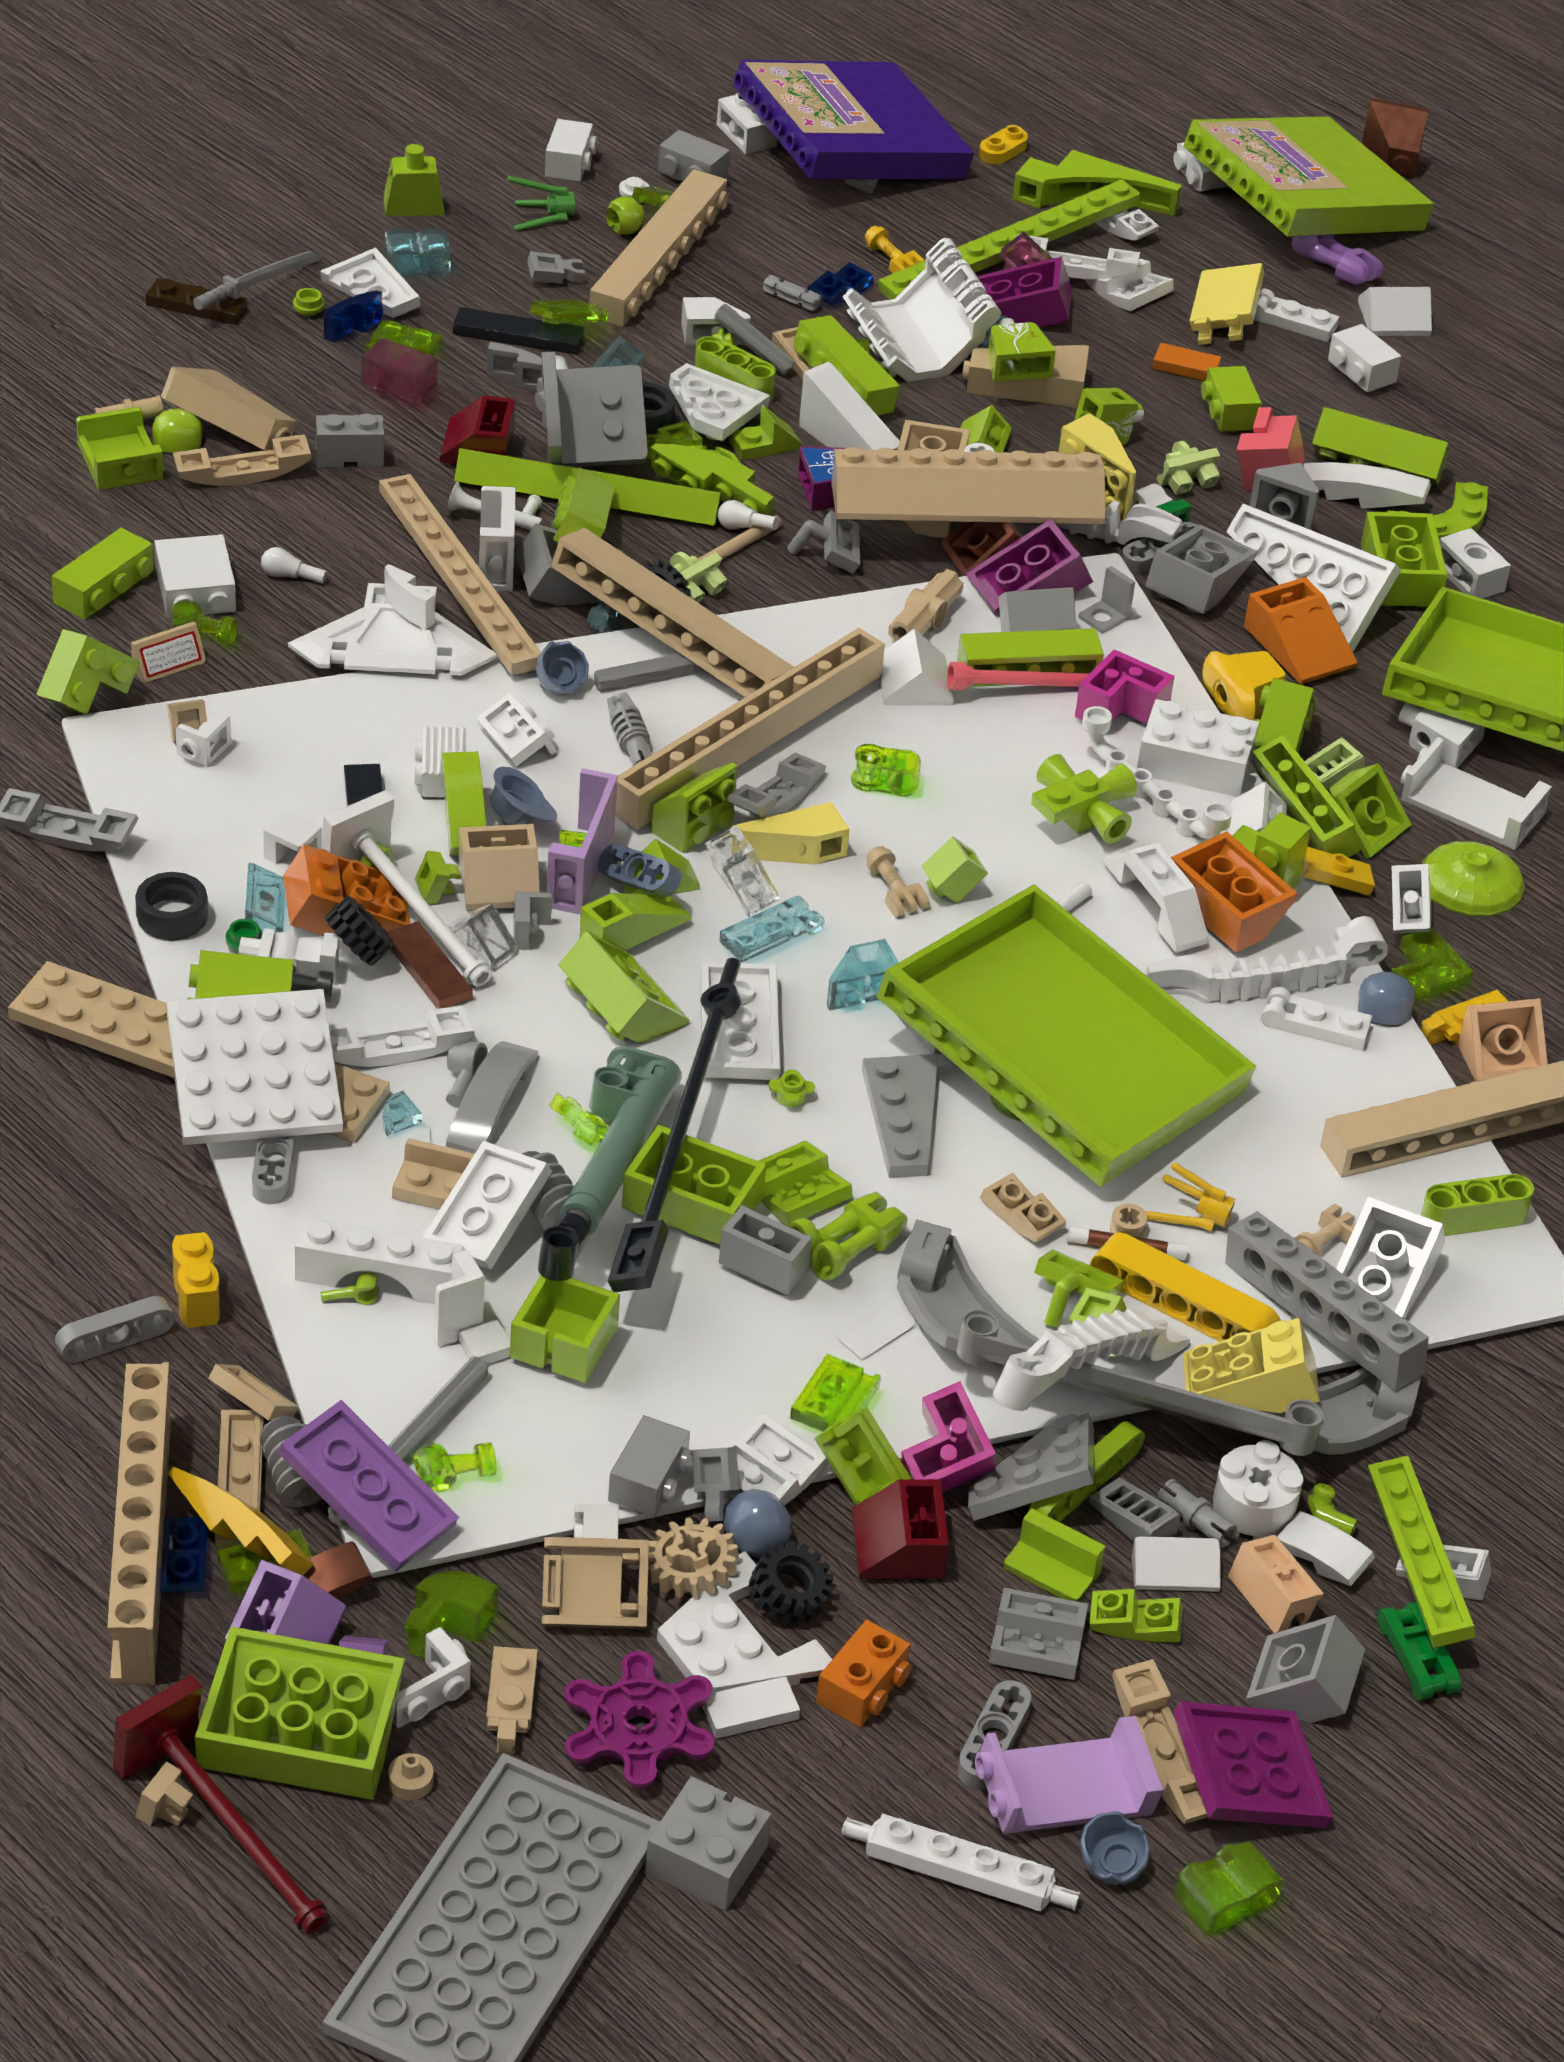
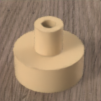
M408 1753L398 1756L391 1762L388 1770L390 1791L396 1797L407 1801L419 1800L425 1797L433 1787V1766L426 1757L419 1754Z

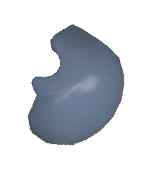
M551 641L537 657L536 674L540 684L548 691L556 694L573 693L578 691L588 678L589 663L583 651L572 645L570 641Z
M1378 972L1364 979L1359 990V1012L1372 1015L1371 1021L1383 1025H1399L1411 1018L1415 1003V992L1406 978L1393 972Z
M750 1489L737 1494L726 1507L723 1523L726 1533H733L734 1541L738 1545L739 1551L746 1552L751 1557L761 1559L764 1552L769 1547L773 1548L775 1543L782 1541L785 1546L789 1541L792 1533L791 1517L784 1504L773 1493Z
M1112 1811L1097 1814L1084 1827L1080 1842L1082 1861L1087 1870L1096 1879L1113 1886H1124L1135 1882L1147 1869L1151 1849L1147 1836L1144 1834V1829L1141 1825H1137L1125 1818L1122 1812Z

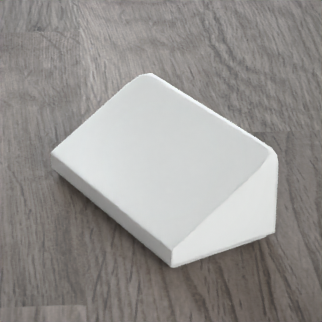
M1141 1536L1135 1538L1131 1556L1135 1589L1220 1591V1545L1218 1539Z

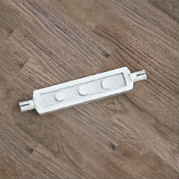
M883 1813L881 1818L874 1822L873 1825L847 1817L842 1828L841 1836L866 1843L868 1856L1038 1911L1044 1909L1049 1902L1072 1909L1073 1911L1076 1910L1081 1892L1055 1885V1869L1031 1860L1019 1858Z

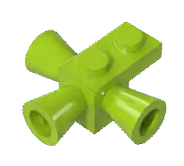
M1054 754L1048 757L1040 765L1036 778L1046 788L1032 793L1031 805L1052 824L1063 820L1078 834L1095 827L1107 844L1116 843L1127 834L1132 824L1131 816L1109 804V801L1134 797L1137 792L1134 774L1126 765L1118 764L1101 778H1098L1089 769L1075 774L1061 754Z

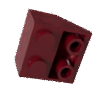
M482 395L451 417L440 454V462L457 465L459 448L509 456L515 431L516 399Z
M941 1479L897 1480L853 1507L852 1518L859 1579L944 1578L949 1541Z

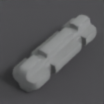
M769 275L764 280L763 290L773 296L777 294L778 298L797 306L803 304L802 308L812 312L819 308L821 304V296L809 290L807 293V289L786 280L782 282L781 278L774 275Z

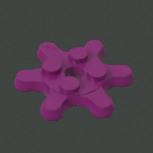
M633 1651L622 1659L623 1676L614 1685L599 1686L586 1679H576L570 1682L564 1691L567 1703L575 1711L588 1715L591 1721L586 1729L571 1735L565 1742L567 1756L577 1765L589 1764L600 1757H607L614 1762L623 1761L625 1763V1780L633 1789L640 1791L650 1788L656 1780V1761L670 1759L674 1754L685 1756L694 1761L707 1759L715 1746L714 1737L706 1729L694 1726L689 1721L688 1714L708 1702L713 1690L711 1681L701 1675H692L676 1684L662 1683L654 1675L655 1665L652 1656L644 1651ZM641 1716L648 1718L650 1723L642 1726L641 1731H637L636 1726L628 1723L629 1720Z

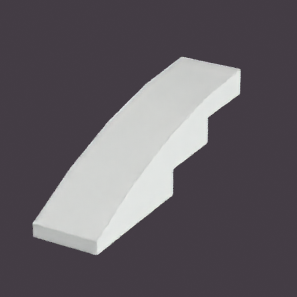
M1333 462L1303 463L1304 469L1318 489L1325 491L1327 500L1359 498L1361 509L1424 504L1431 487L1430 480L1391 469Z

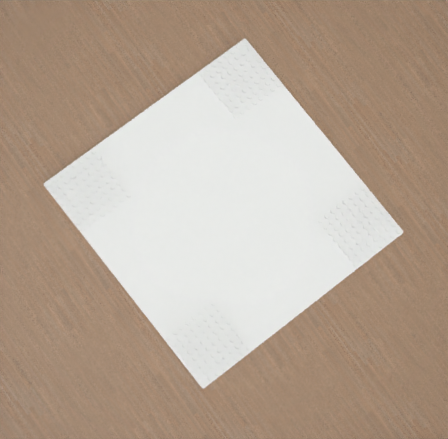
M1117 553L1083 557L1082 559L1093 582L1074 594L1076 629L1092 628L1080 620L1078 614L1101 601L1106 568L1113 566L1135 581L1130 618L1103 634L1097 631L1104 652L1103 660L1115 649L1174 675L1171 701L1187 706L1186 710L1192 711L1194 707L1220 713L1122 557ZM967 576L959 577L964 583L963 592L948 607L946 617L938 629L930 627L922 635L946 656L947 667L950 662H957L960 634L1002 632L1000 614H995ZM929 582L717 616L795 667L859 627L885 643L884 650L894 644V640L888 635L889 625L904 610L906 600L912 590L915 588L923 590ZM1095 613L1092 615L1098 621H1108L1111 619L1105 613ZM642 627L555 640L554 642L570 641L572 645L583 651L589 663L586 682L578 691L569 694H556L548 691L540 684L536 669L522 674L511 675L498 657L462 676L450 675V670L436 669L435 674L364 670L71 716L62 720V729L91 813L101 815L103 809L108 808L137 814L139 818L123 848L105 851L155 998L167 1003V1001L187 1000L188 997L195 998L196 988L188 987L191 964L198 965L200 950L239 953L229 948L225 940L230 924L238 919H251L257 922L262 932L264 928L275 929V934L287 932L299 938L323 940L324 936L290 925L283 875L298 852L291 849L276 864L265 859L263 830L284 811H287L322 827L323 831L324 816L347 807L344 765L380 764L383 791L387 790L394 798L393 818L391 819L390 848L392 849L390 857L393 859V864L420 894L415 876L427 851L441 852L445 864H455L459 870L460 866L459 855L449 856L444 798L421 797L422 785H414L415 763H422V761H415L416 740H423V728L425 726L429 728L433 726L436 728L440 726L443 728L448 726L450 728L455 726L459 729L461 727L466 728V752H479L486 826L506 825L502 818L495 813L489 801L495 785L493 774L501 766L519 770L532 779L557 813V820L553 822L533 818L526 823L534 824L538 848L540 892L546 893L548 851L551 843L581 848L588 832L587 830L578 829L580 772L582 768L620 775L633 767L629 754L620 748L610 724L608 698L625 692L629 695L642 715L650 735L648 746L651 754H654L745 697L695 663L694 670L690 673L607 690H598L594 683V672L596 670L679 654V652ZM549 642L536 643L535 645L542 652ZM878 678L737 767L736 790L745 784L757 788L776 776L779 762L795 752L826 765L824 774L813 789L799 804L788 812L832 802L850 828L846 857L817 864L732 858L729 854L732 825L763 818L737 806H734L735 814L733 821L726 828L718 830L706 838L704 842L695 845L684 853L652 833V821L639 829H635L618 816L615 817V832L609 846L619 844L641 852L656 838L689 860L700 883L699 890L670 895L692 915V920L625 950L638 961L690 1019L686 1026L641 1044L626 1037L623 1041L619 1040L606 1029L607 1020L594 1014L585 1005L588 999L584 994H578L567 985L565 980L568 976L558 966L579 940L580 914L552 909L551 924L537 925V934L529 935L528 950L513 949L514 908L466 910L461 879H449L455 889L454 894H442L438 904H428L476 960L485 959L490 964V970L492 971L491 978L484 985L475 987L473 984H469L473 989V999L454 1005H464L474 1029V1037L464 1043H485L488 1053L501 1041L538 1051V1057L525 1081L519 1080L497 1120V1132L491 1142L492 1144L520 1154L527 1151L554 1154L559 1162L558 1164L563 1167L565 1174L569 1176L572 1185L575 1186L612 1123V1120L592 1113L589 1104L595 1071L598 1068L607 1066V1058L610 1052L619 1046H630L673 1060L679 1066L682 1073L681 1082L653 1131L658 1124L671 1129L701 1039V962H726L728 958H736L740 963L777 964L779 1078L782 1077L786 1070H797L806 1081H811L815 1084L814 1093L807 1095L806 1101L802 1105L786 1107L776 1100V1093L769 1090L770 1080L704 1078L686 1135L756 1161L806 1140L828 1155L830 1170L852 1184L853 1198L807 1217L817 1229L824 1227L842 1215L844 1207L849 1202L867 1194L878 1192L887 1200V1208L896 1207L907 1216L908 1222L903 1232L883 1251L879 1252L872 1246L866 1248L846 1264V1269L840 1276L829 1281L821 1280L815 1276L812 1271L811 1262L807 1274L788 1296L719 1264V1244L666 1225L669 1232L651 1288L615 1292L620 1294L618 1329L586 1383L551 1372L552 1365L546 1364L545 1368L542 1369L510 1357L489 1363L487 1369L488 1376L406 1462L459 1516L455 1527L397 1572L349 1524L346 1527L339 1528L344 1543L350 1541L356 1543L373 1578L544 1541L546 1537L574 1535V1524H582V1519H574L575 1503L615 1504L608 1501L610 1472L643 1415L690 1431L689 1449L696 1450L722 1448L733 1435L740 1439L759 1416L764 1413L823 1454L814 1438L844 1415L868 1407L902 1462V1450L933 1437L922 1414V1397L961 1381L991 1444L1036 1435L1048 1425L1069 1414L1079 1416L1089 1413L1092 1422L1151 1410L1058 1380L1035 1398L1025 1411L1012 1410L1000 1404L994 1398L993 1391L1005 1365L995 1362L972 1365L959 1358L956 1350L941 1346L920 1326L897 1289L900 1262L917 1219L951 1228V1235L956 1236L970 1269L985 1291L1017 1323L1040 1339L1046 1329L1055 1331L1059 1327H1052L1044 1322L1055 1287L1046 1283L1044 1277L1034 1273L1038 1259L1053 1249L1090 1265L1092 1257L1101 1248L1067 1242L1070 1226L1110 1232L1113 1210L1121 1204H1134L1148 1212L1202 1218L1201 1214L1196 1213L1200 1199L1162 1180L1163 1175L1167 1174L1204 1192V1190L1171 1169V1165L1177 1163L1212 1186L1226 1191L1227 1196L1236 1199L1230 1218L1225 1228L1215 1224L1212 1231L1197 1226L1147 1219L1143 1238L1188 1245L1186 1261H1179L1273 1308L1279 1315L1280 1320L1289 1321L1297 1317L1225 1264L1228 1227L1258 1211L1293 1238L1302 1232L1314 1234L1323 1228L1318 1224L1321 1213L1333 1204H1337L1342 1208L1341 1215L1349 1212L1355 1216L1353 1224L1356 1223L1368 1197L1421 1215L1426 1191L1432 1185L1512 1173L1491 1140L1342 1178L1320 1147L1327 1118L1400 1101L1405 1098L1433 1093L1442 1089L1457 1087L1412 1016L1408 1021L1399 1025H1383L1371 1021L1362 1051L1266 1026L1261 1016L1265 1006L1268 1005L1267 998L1260 999V996L1250 997L1247 1001L1243 1002L1240 999L1228 1000L1227 1004H1221L1220 1001L1203 1003L1190 996L1169 994L1256 1065L1245 1093L1100 1187L944 1054H939L927 1176L889 1178L862 1072L863 1058L927 1055L931 1053L904 1020L876 998L885 971L1031 885L1035 884L1054 901L1058 902L1081 883H1088L1092 888V894L1071 909L1069 913L1145 975L1147 974V966L1158 961L1184 955L1199 956L1205 959L1211 968L1216 957L1223 955L1229 972H1232V968L1238 958H1244L1248 969L1251 970L1258 958L1265 957L1268 967H1272L1278 955H1284L1287 963L1290 964L1297 951H1303L1308 960L1314 947L1319 946L1322 948L1325 956H1327L1331 942L1337 941L1334 931L1336 928L1346 926L1351 919L1329 884L1304 878L1302 871L1301 881L1294 888L1298 893L1297 900L1264 940L1236 953L1206 927L1208 934L1207 944L1175 953L1157 930L1161 907L1138 879L1121 884L1103 862L1104 856L1158 842L1167 854L1172 857L1209 839H1204L1197 834L1192 837L1180 835L1176 830L1178 819L1173 815L1166 818L1156 816L1152 811L1154 800L1149 796L1109 801L1110 805L1127 813L1132 818V824L1127 834L1113 844H1107L1095 827L1078 834L1063 820L1052 824L1031 805L1032 793L1046 788V786L1037 781V771L1040 765L1054 754H1061L1075 774L1089 769L1098 778L1105 775L1106 761L1095 752L1091 745L1089 733L1082 727L1083 720L1074 717L1079 687L1033 685L966 687L965 690H952L953 705H884ZM510 692L519 703L524 699L537 714V717L534 718L537 723L543 720L555 735L551 742L557 752L551 756L544 747H541L516 767L483 729L476 717ZM203 699L205 701L207 721L218 711L230 715L232 744L208 767L179 756L177 754L176 741L171 740L167 704ZM1121 713L1111 723L1109 732L1104 734L1103 737L1112 749L1125 751L1129 756L1128 761L1137 768L1141 741L1147 724ZM1250 763L1241 795L1263 783L1252 763ZM1152 778V781L1161 788L1167 787L1174 790L1176 800L1183 806L1194 807L1199 810L1201 820L1206 804L1222 802L1231 807V801L1236 798L1231 795ZM1229 828L1225 831H1221L1220 834L1226 831L1229 832ZM952 836L974 850L989 873L958 903L945 895L941 898L938 897L928 887L926 881L929 878L921 866ZM878 846L890 849L896 857L893 867L906 886L920 883L929 897L930 906L920 909L917 905V910L911 913H907L904 909V915L895 917L885 903L886 893L892 890L881 874L876 875L870 872L867 867V854ZM618 861L616 865L622 867L624 861ZM599 870L586 904L610 893H626L621 883L612 880ZM164 872L186 873L197 878L205 886L208 895V917L205 926L194 935L176 940L159 939L147 934L138 925L135 903L138 886L144 880ZM172 899L158 902L152 907L160 911L175 912L182 911L190 907L191 904L182 900ZM407 903L410 924L419 921L463 976L465 969ZM340 938L339 963L332 988L330 1002H325L329 1025L352 1022L355 1031L360 1032L426 1022V1011L437 1008L391 949L373 966H369L358 955H355ZM1379 963L1350 968L1344 975L1343 984L1337 985L1336 982L1326 984L1324 988L1318 989L1317 986L1307 988L1306 992H1300L1299 990L1289 992L1293 996L1359 1012L1360 985L1369 975L1384 971ZM449 1050L425 1059L389 1066L368 1067L336 1063L390 1082V1094L354 1143L328 1133L296 1136L288 1194L279 1203L264 1204L257 1201L252 1195V1173L258 1139L206 1143L295 1402L299 1406L298 1410L303 1424H309L338 1401L342 1400L389 1445L470 1359L459 1341L442 1347L437 1345L434 1340L435 1304L414 1301L409 1290L391 1276L375 1271H356L341 1278L335 1287L295 1280V1244L305 1218L423 1237L440 1209L392 1198V1187L399 1173V1129L428 1127L430 1128L431 1143L446 1147V1140L458 1107H453L446 1101V1096L452 1090L458 1074L450 1071L447 1067ZM626 1058L622 1059L620 1063L621 1065L624 1064ZM270 1152L264 1157L269 1160H280L284 1155L279 1152ZM1013 1172L1034 1197L1043 1193L1067 1222L1065 1226L1034 1242L1008 1226L983 1202L980 1196L984 1188ZM268 1175L267 1185L273 1186L275 1176ZM623 1183L597 1229L589 1236L576 1259L574 1275L571 1277L610 1291L612 1289L607 1280L625 1225L641 1222L642 1215L622 1208ZM760 1202L755 1212L784 1224ZM1531 1204L1526 1221L1521 1225L1445 1236L1444 1246L1433 1271L1405 1320L1429 1337L1428 1349L1564 1320V1255ZM530 1208L493 1268L490 1270L478 1265L485 1276L483 1322L497 1318L509 1340L511 1322L541 1275L538 1271V1263L544 1230ZM852 1232L843 1237L842 1239H840L837 1243L840 1244L855 1234ZM1336 1237L1322 1247L1321 1258L1334 1268H1337L1347 1243ZM363 1272H372L378 1277L376 1286H379L380 1289L377 1299L370 1305L361 1304L355 1298L323 1302L321 1300V1291L356 1286L358 1276ZM1076 1291L1070 1293L1060 1325H1071L1068 1319L1080 1300L1081 1293ZM1120 1292L1119 1296L1122 1297L1126 1308L1140 1309L1152 1321L1164 1319L1168 1322L1167 1326L1180 1336H1187L1191 1340L1185 1349L1159 1361L1149 1359L1145 1351L1141 1360L1121 1354L1117 1357L1109 1356L1108 1359L1097 1357L1093 1364L1185 1390L1183 1353L1191 1351L1198 1345H1210L1219 1341ZM887 1305H891L914 1324V1327L864 1359H860L837 1339L838 1336ZM1301 1321L1315 1356L1317 1374L1359 1365V1363ZM829 1462V1465L812 1483L838 1478ZM692 1463L685 1475L679 1474L676 1491L669 1504L663 1503L656 1517L705 1506V1492H694ZM729 1490V1494L733 1499L737 1494L742 1493L739 1490ZM618 1505V1525L653 1518L652 1516Z

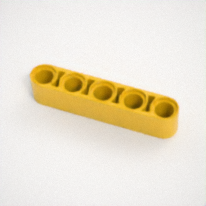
M1122 1232L1113 1234L1090 1261V1266L1124 1280L1121 1292L1219 1342L1230 1339L1237 1333H1250L1269 1327L1274 1322L1281 1321L1277 1312L1270 1306Z

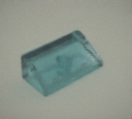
M248 863L245 919L257 922L262 932L264 928L275 929V932H283L285 908L283 877L257 864Z

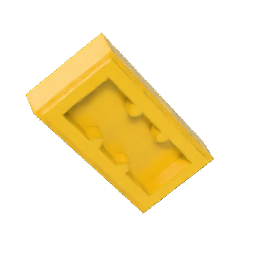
M1307 847L1303 866L1304 878L1364 895L1371 894L1375 883L1370 864L1350 859L1340 853L1332 854Z

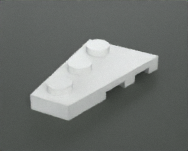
M376 248L320 271L323 282L392 318L406 314L408 311L421 306L419 295Z

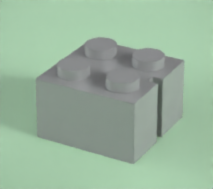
M691 1776L648 1839L645 1874L726 1911L768 1847L771 1813L737 1797L730 1803L726 1801L727 1792Z

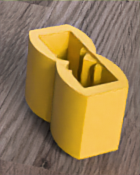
M205 1232L176 1235L172 1244L173 1281L175 1290L178 1293L180 1319L187 1328L217 1325L220 1318L219 1275L214 1266L213 1243Z

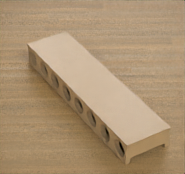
M162 1362V1364H126L107 1627L108 1633H111V1640H113L111 1684H148L151 1686L155 1685L171 1429L169 1362ZM136 1378H137V1387L134 1385V1381L136 1380Z

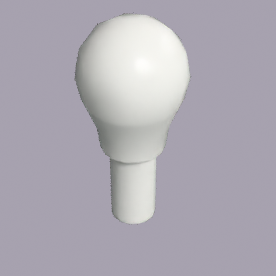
M736 500L724 502L717 513L721 525L729 530L752 528L754 526L776 530L779 526L778 517L757 513L756 510L748 508Z
M270 548L261 557L262 570L270 577H302L322 584L326 579V570L303 564L302 560L295 558L282 548Z

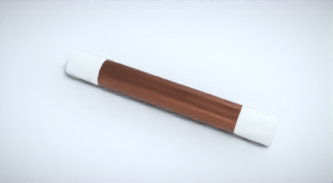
M1070 1226L1067 1242L1102 1247L1115 1233ZM1132 1236L1175 1259L1186 1261L1188 1249L1186 1244Z

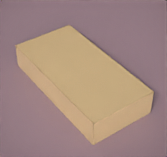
M215 1364L208 1378L267 1420H273L283 1415L294 1417L299 1407L239 1365Z

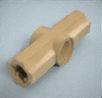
M946 569L944 572L938 573L923 590L918 588L912 590L906 600L904 610L889 625L888 635L894 640V643L913 629L923 635L930 627L938 629L946 617L948 607L963 592L964 583L959 579L957 573Z

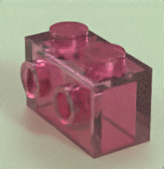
M381 338L361 357V384L375 388L378 391L418 404L437 386L438 358Z

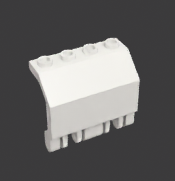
M950 238L941 239L926 254L925 269L895 299L871 303L853 288L843 296L850 307L847 310L848 314L857 323L861 324L858 327L859 331L869 341H872L870 348L878 357L884 360L881 363L883 368L891 376L895 377L898 374L907 382L948 376L972 353L973 348H977L985 340L986 331L1001 316L1000 309L990 295L985 294L986 289L966 260L962 259V254Z

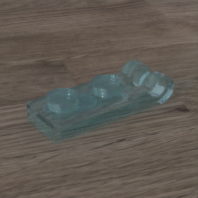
M795 896L721 930L719 942L743 963L805 933L810 935L818 933L823 928L825 919L817 911H810L809 904L801 896Z

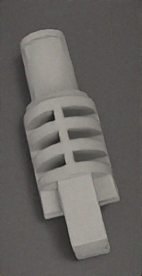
M625 692L608 698L607 703L610 724L622 751L629 754L632 764L635 766L652 755L648 746L650 735L640 711Z

